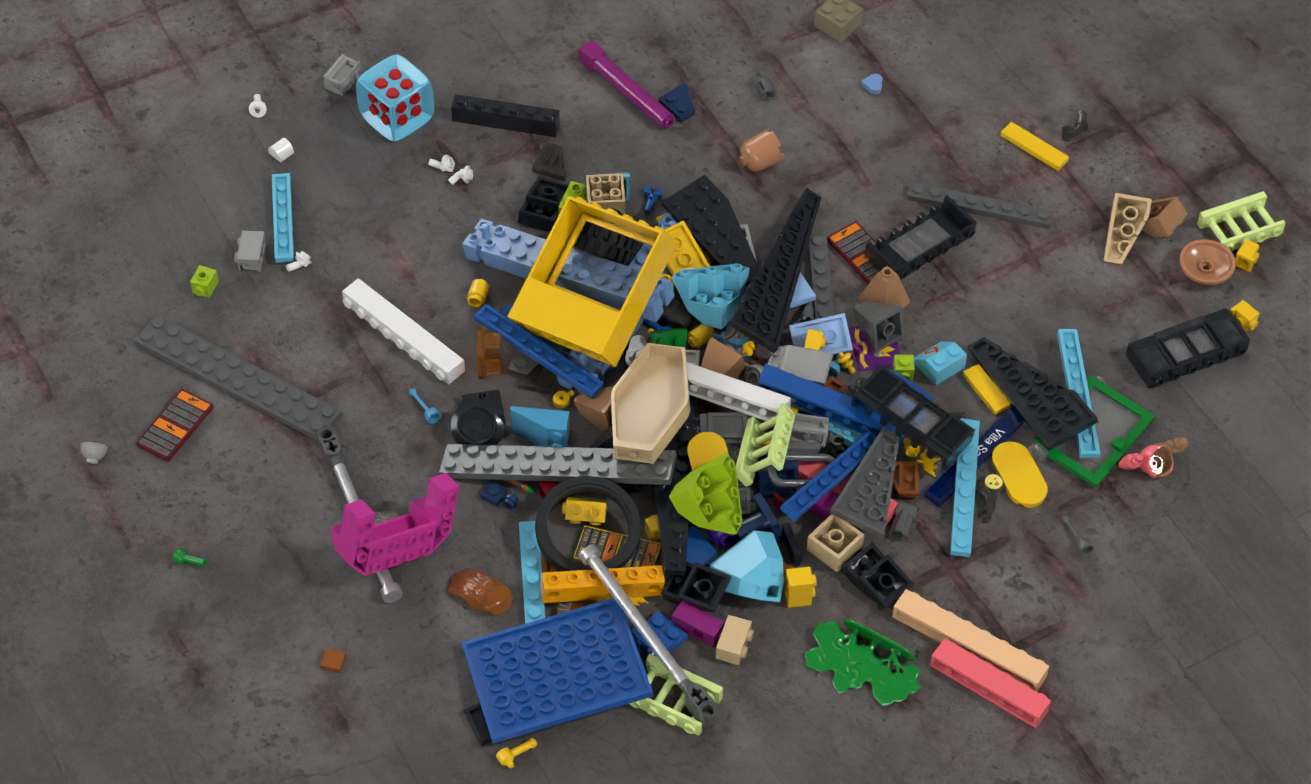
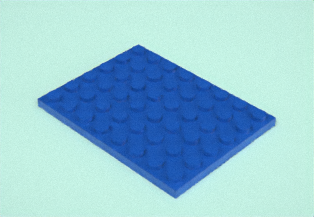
M614 598L461 642L492 744L653 697V691L626 616Z

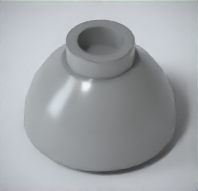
M759 364L747 366L745 370L746 382L757 386L764 367Z
M82 442L80 444L81 453L86 458V463L98 464V460L102 459L108 450L105 444Z

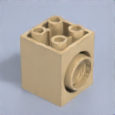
M623 173L586 175V203L591 204L594 202L602 206V209H613L621 216L625 214Z

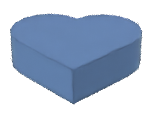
M872 74L863 79L861 85L871 94L877 95L882 91L883 78L879 74Z

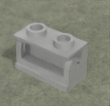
M341 54L323 76L325 89L343 96L362 74L360 61L356 62Z
M242 230L241 238L237 240L238 252H235L234 261L238 264L239 271H241L242 266L245 270L261 272L266 246L264 231Z
M795 413L789 442H819L820 447L825 448L829 418Z

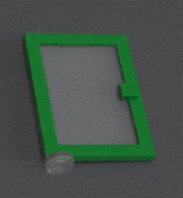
M1090 376L1087 379L1092 411L1098 418V423L1095 424L1100 457L1080 458L1076 436L1050 451L1046 449L1037 437L1028 448V451L1036 461H1044L1046 457H1049L1097 488L1154 420L1155 415L1107 386L1101 376Z

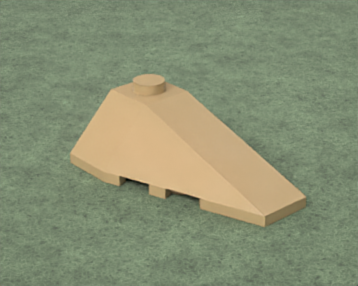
M1115 193L1103 262L1117 265L1123 264L1149 217L1152 199Z

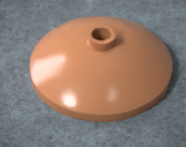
M1202 239L1190 242L1183 248L1179 258L1180 267L1184 274L1193 281L1206 285H1216L1227 281L1233 275L1236 267L1233 253L1225 245L1213 240Z

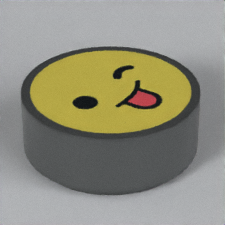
M989 474L984 478L983 487L987 492L995 494L1002 490L1004 482L998 474Z

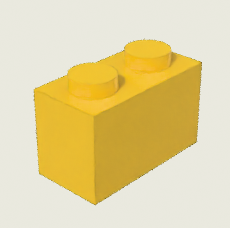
M810 567L786 569L784 593L788 608L812 605V597H815L814 586L817 585L816 576L811 573Z

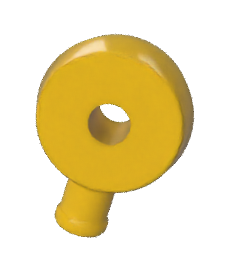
M570 390L568 393L564 391L556 392L552 402L556 408L564 409L569 406L570 398L575 393L573 390Z

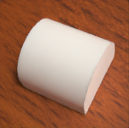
M286 138L280 139L268 148L269 154L280 163L294 153L291 143Z

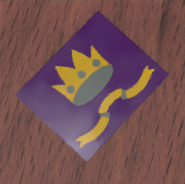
M859 326L848 327L852 343H860L858 347L861 353L859 355L855 354L858 371L877 370L881 365L887 369L893 368L894 355H900L897 341L875 353Z

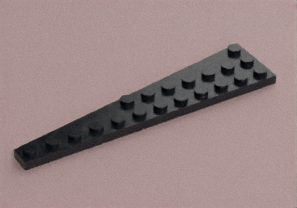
M808 188L801 194L727 322L729 326L772 353L777 351L822 198Z
M689 395L690 413L688 418L664 449L676 450L677 454L671 485L652 484L658 518L657 524L660 532L664 573L685 576L689 520L677 512L669 496L675 485L692 471L687 452L688 444L694 436L696 397Z

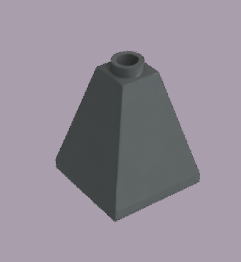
M864 301L854 307L855 320L873 352L877 353L905 337L902 306Z

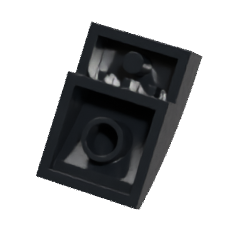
M538 177L526 194L525 203L519 210L518 223L551 232L559 216L558 207L569 185Z
M873 542L840 569L847 579L863 594L883 608L888 607L898 599L906 589L909 590L914 586V583L888 554L884 556Z
M686 562L685 576L670 575L661 594L664 600L679 605L682 601H685L702 611L715 612L732 577L696 562L694 564Z

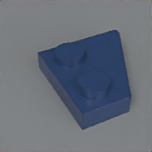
M685 82L659 98V103L670 111L680 123L695 115V109Z

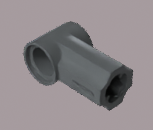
M899 501L895 512V519L889 533L894 539L899 541L906 539L911 524L916 520L919 506Z

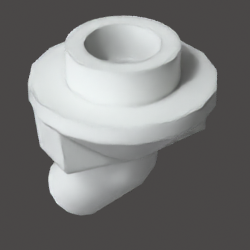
M255 94L253 96L254 101L249 106V112L252 116L258 118L265 115L267 108L265 103L261 101L260 94Z
M444 155L441 162L430 158L428 165L441 169L442 172H452L455 163L452 157Z
M467 165L464 169H460V171L451 176L448 181L453 185L462 178L468 184L473 179V170Z
M301 251V253L296 252L295 259L297 261L287 264V271H292L302 266L307 267L308 264L312 263L309 260L311 256L304 251Z

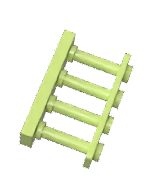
M1263 191L1200 212L1197 225L1200 229L1210 227L1220 243L1232 252L1241 248L1246 239L1260 243L1266 239L1280 236L1286 223L1284 220L1273 221L1264 208L1267 195ZM1258 211L1267 226L1259 228L1249 213ZM1243 217L1252 231L1243 233L1233 218ZM1226 222L1236 236L1227 239L1217 224Z
M784 403L780 404L778 415L770 420L760 423L754 416L747 420L736 464L737 478L746 487L753 483L755 472L771 464L778 471L783 469L795 419V413ZM775 426L774 430L765 434V430ZM771 440V444L761 448L763 443ZM768 454L767 458L758 462L759 457Z
M649 654L646 659V671H648L647 677L650 684L655 676H659L667 681L655 700L646 698L629 704L634 708L647 711L651 716H658L664 719L670 725H677L687 733L700 736L702 723L695 720L693 716L689 717L680 713L685 706L684 700L686 695L682 693L673 709L662 704L673 685L678 684L658 657ZM682 669L693 685L702 686L715 703H720L723 698V687Z

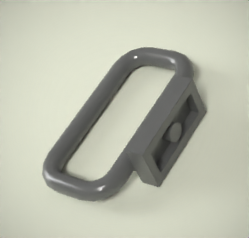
M789 442L785 461H824L830 464L835 458L829 454H819L818 452L821 449L819 442ZM772 464L767 466L771 481L779 487H803L810 481L781 479L777 476L776 469Z

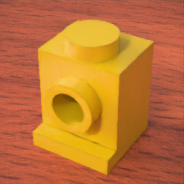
M1246 239L1236 254V266L1251 272L1253 264L1257 262L1260 255L1258 253L1259 245Z
M1242 300L1230 309V312L1245 332L1252 331L1257 327L1260 313L1247 302Z

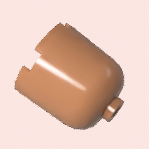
M768 128L743 142L740 147L741 156L739 160L743 167L746 166L753 172H760L784 161L785 155L780 153L778 147L781 144L773 131L770 132Z

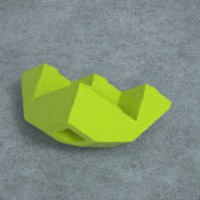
M724 453L691 471L675 485L669 496L677 512L697 527L735 535L743 523L737 469L735 462L728 453Z

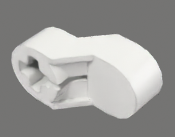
M635 335L630 340L625 357L628 367L648 343L642 335Z

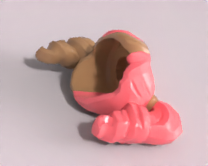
M1180 437L1169 439L1164 443L1159 442L1149 445L1140 453L1124 456L1118 465L1121 469L1126 470L1140 467L1142 471L1148 473L1152 478H1164L1173 470L1172 454H1179L1184 451L1188 446V439Z

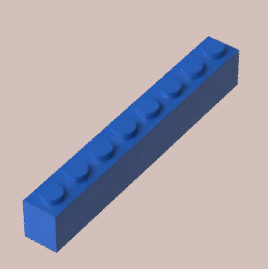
M765 363L757 386L790 397V406L818 417L829 418L830 422L862 434L871 430L878 436L882 428L895 434L897 426L891 422L885 427L882 426L879 422L881 415L875 411L870 416L864 413L865 404L861 401L853 407L851 406L852 397ZM905 433L900 437L898 449L904 438Z

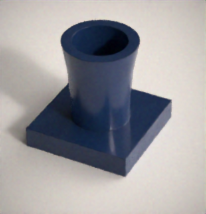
M768 454L759 457L758 461L767 458ZM797 460L784 462L782 470L778 471L776 469L777 476L784 480H798ZM767 467L758 470V493H761L763 498L774 497L775 492L782 496L795 493L797 487H779L775 485L769 477Z
M758 493L753 496L757 513L742 519L743 523L737 532L736 538L738 541H741L753 530L772 532L778 545L783 542L780 524L762 494Z

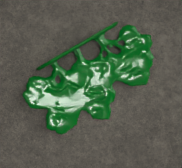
M850 619L844 620L845 627L852 632L850 634H844L835 620L828 621L825 624L819 622L815 628L813 635L819 647H814L805 652L806 666L820 673L834 670L835 675L832 683L838 694L847 691L848 688H861L864 682L868 681L872 684L873 696L881 706L892 704L894 701L906 700L909 693H916L921 688L917 682L920 674L919 668L914 664L902 666L898 661L897 657L906 661H914L916 659L915 655L902 645ZM857 636L871 642V645L856 644ZM845 638L849 639L847 643H843ZM878 646L891 654L889 658L879 659L874 656L873 650ZM888 661V664L883 665V662ZM891 661L894 662L892 665H896V673H892L890 670ZM900 667L904 669L903 673H900Z

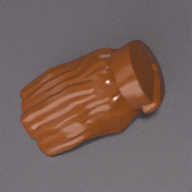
M466 568L460 571V573H455L451 580L452 583L448 587V593L463 598L472 609L490 612L494 615L505 613L510 608L513 600L512 593L507 586L502 585L501 582L488 576L482 570Z

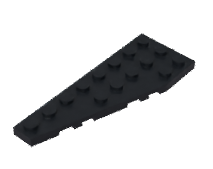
M703 175L663 200L662 206L678 223L684 220L696 243L717 266L741 264L743 267L749 268L744 289L745 293L759 266L729 200L706 175Z
M983 337L968 346L970 353L1048 451L1098 423L1096 415L1077 392L1065 388L1059 381L1055 382L1047 374L1027 362L1017 359L1012 353L1009 354L1003 351L1000 346Z

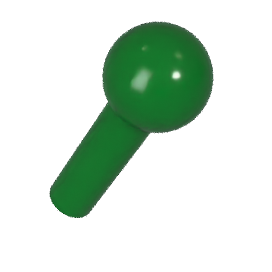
M177 549L172 554V560L176 564H184L186 562L202 567L207 565V559L188 555L184 549Z

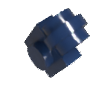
M492 480L480 494L481 499L497 507L502 501L503 505L508 509L515 508L519 500L514 493L507 494V488Z

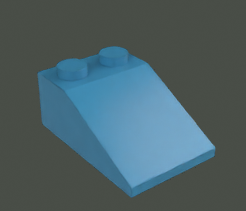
M511 406V428L513 433L537 446L568 447L570 435L569 411Z

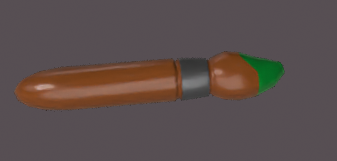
M506 480L526 493L535 492L530 484L524 483L521 480Z

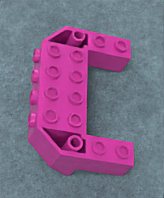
M447 473L429 478L426 496L411 501L409 514L375 525L376 513L362 499L345 504L342 523L330 528L335 550L353 569L364 576L432 554L451 533L460 486Z

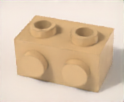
M728 615L716 647V659L739 665L741 659L746 658L748 651L746 645L748 641H752L754 630L751 629L752 621Z

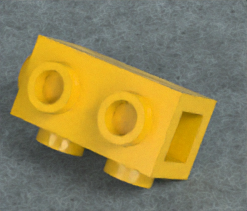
M568 497L566 502H563L562 514H565V520H570V523L581 524V521H589L590 525H601V522L605 523L607 500Z

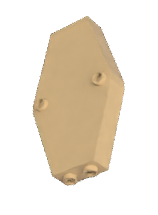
M647 343L613 387L611 392L615 459L654 464L688 418L690 402L685 347Z

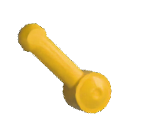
M530 738L528 741L512 749L508 747L503 748L496 754V758L502 766H507L511 769L514 767L513 760L515 756L531 748L534 749L537 746V741L534 738Z

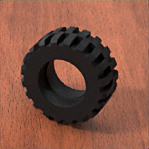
M586 221L574 247L600 258L628 266L632 262L639 241Z

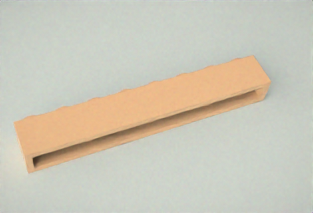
M906 589L894 605L893 618L939 643L944 638L956 642L961 648L973 652L978 658L985 662H990L995 668L1010 674L1012 678L1027 684L1036 692L1047 677L1049 665L1044 661L1028 655L1024 650L1011 646L1005 640L996 638L986 630H981L970 621L957 617L953 612L940 608L936 603L925 600L915 592Z

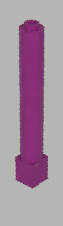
M593 40L579 48V61L592 72L596 70L662 129L673 125L674 115L607 58L606 52Z

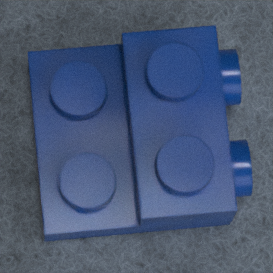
M659 611L647 620V623L670 654L688 639L687 633ZM634 627L631 633L636 647L641 648L647 657L649 654L656 656L636 627Z

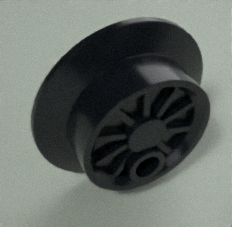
M468 400L461 404L452 416L451 433L457 444L498 445L504 435L505 420L503 414L495 404L488 400Z

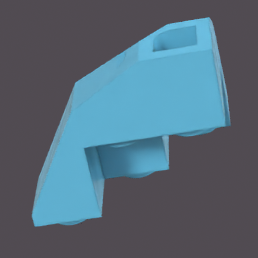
M741 264L682 269L672 276V280L688 312L704 325L722 329L728 325L727 322L743 296L749 268L743 267Z
M753 530L710 564L709 568L732 577L725 590L726 592L758 600L780 602L784 584L783 558L772 532Z

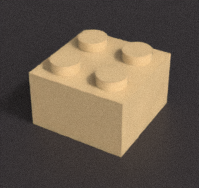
M831 514L808 536L807 551L838 572L845 563L863 548L864 534L848 522Z

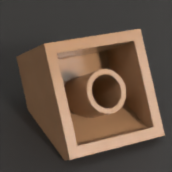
M1178 197L1151 201L1149 217L1142 231L1155 238L1171 236L1174 232L1173 230L1183 222V219L1188 214Z

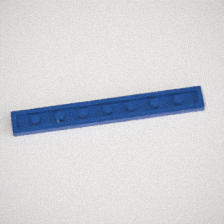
M485 304L474 315L475 321L589 398L593 399L604 387V382L488 304Z
M871 430L865 433L783 503L780 509L795 522L859 466L877 436Z

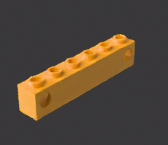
M662 565L608 569L629 598L662 596L661 592L665 584ZM594 570L545 572L541 575L540 590L542 603L614 598Z

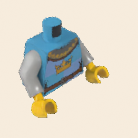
M729 325L726 331L715 328L713 338L742 355L744 362L748 363L753 351L756 350L755 346L757 343Z

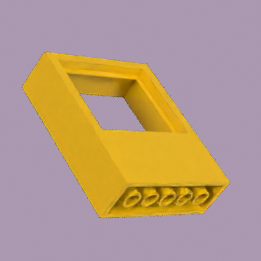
M568 196L507 317L529 333L581 354L585 353L588 357L616 367L676 244L671 240V236L664 233L665 230L661 227L655 226L653 228L645 221L639 220L637 222L629 215L623 214L621 216L613 209L607 208L605 210L597 203L592 202L589 204L581 197L573 198ZM586 221L652 246L621 310L555 285Z

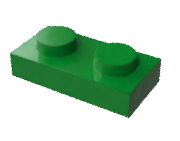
M687 329L650 331L649 343L686 348Z

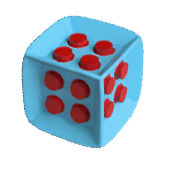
M398 54L387 57L364 72L357 80L356 94L360 113L374 129L390 141L395 142L410 135L426 124L434 114V96L430 81L416 66Z

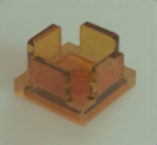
M477 326L478 379H486V374L501 373V354L486 353V351L500 350V334L486 332L485 326Z

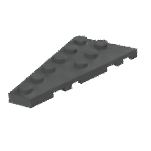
M884 428L878 434L830 511V514L882 540L885 536L900 437Z

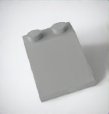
M792 345L779 346L777 351L771 352L768 365L775 366L778 369L824 386L833 355L828 352Z

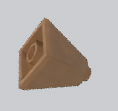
M888 266L876 273L857 299L859 303L870 301L902 306V309L910 304V299L898 274Z
M712 337L709 339L701 367L735 379L743 376L746 367L742 355Z
M614 386L602 388L593 399L581 393L574 400V405L577 406L578 412L602 432L612 425L611 392Z

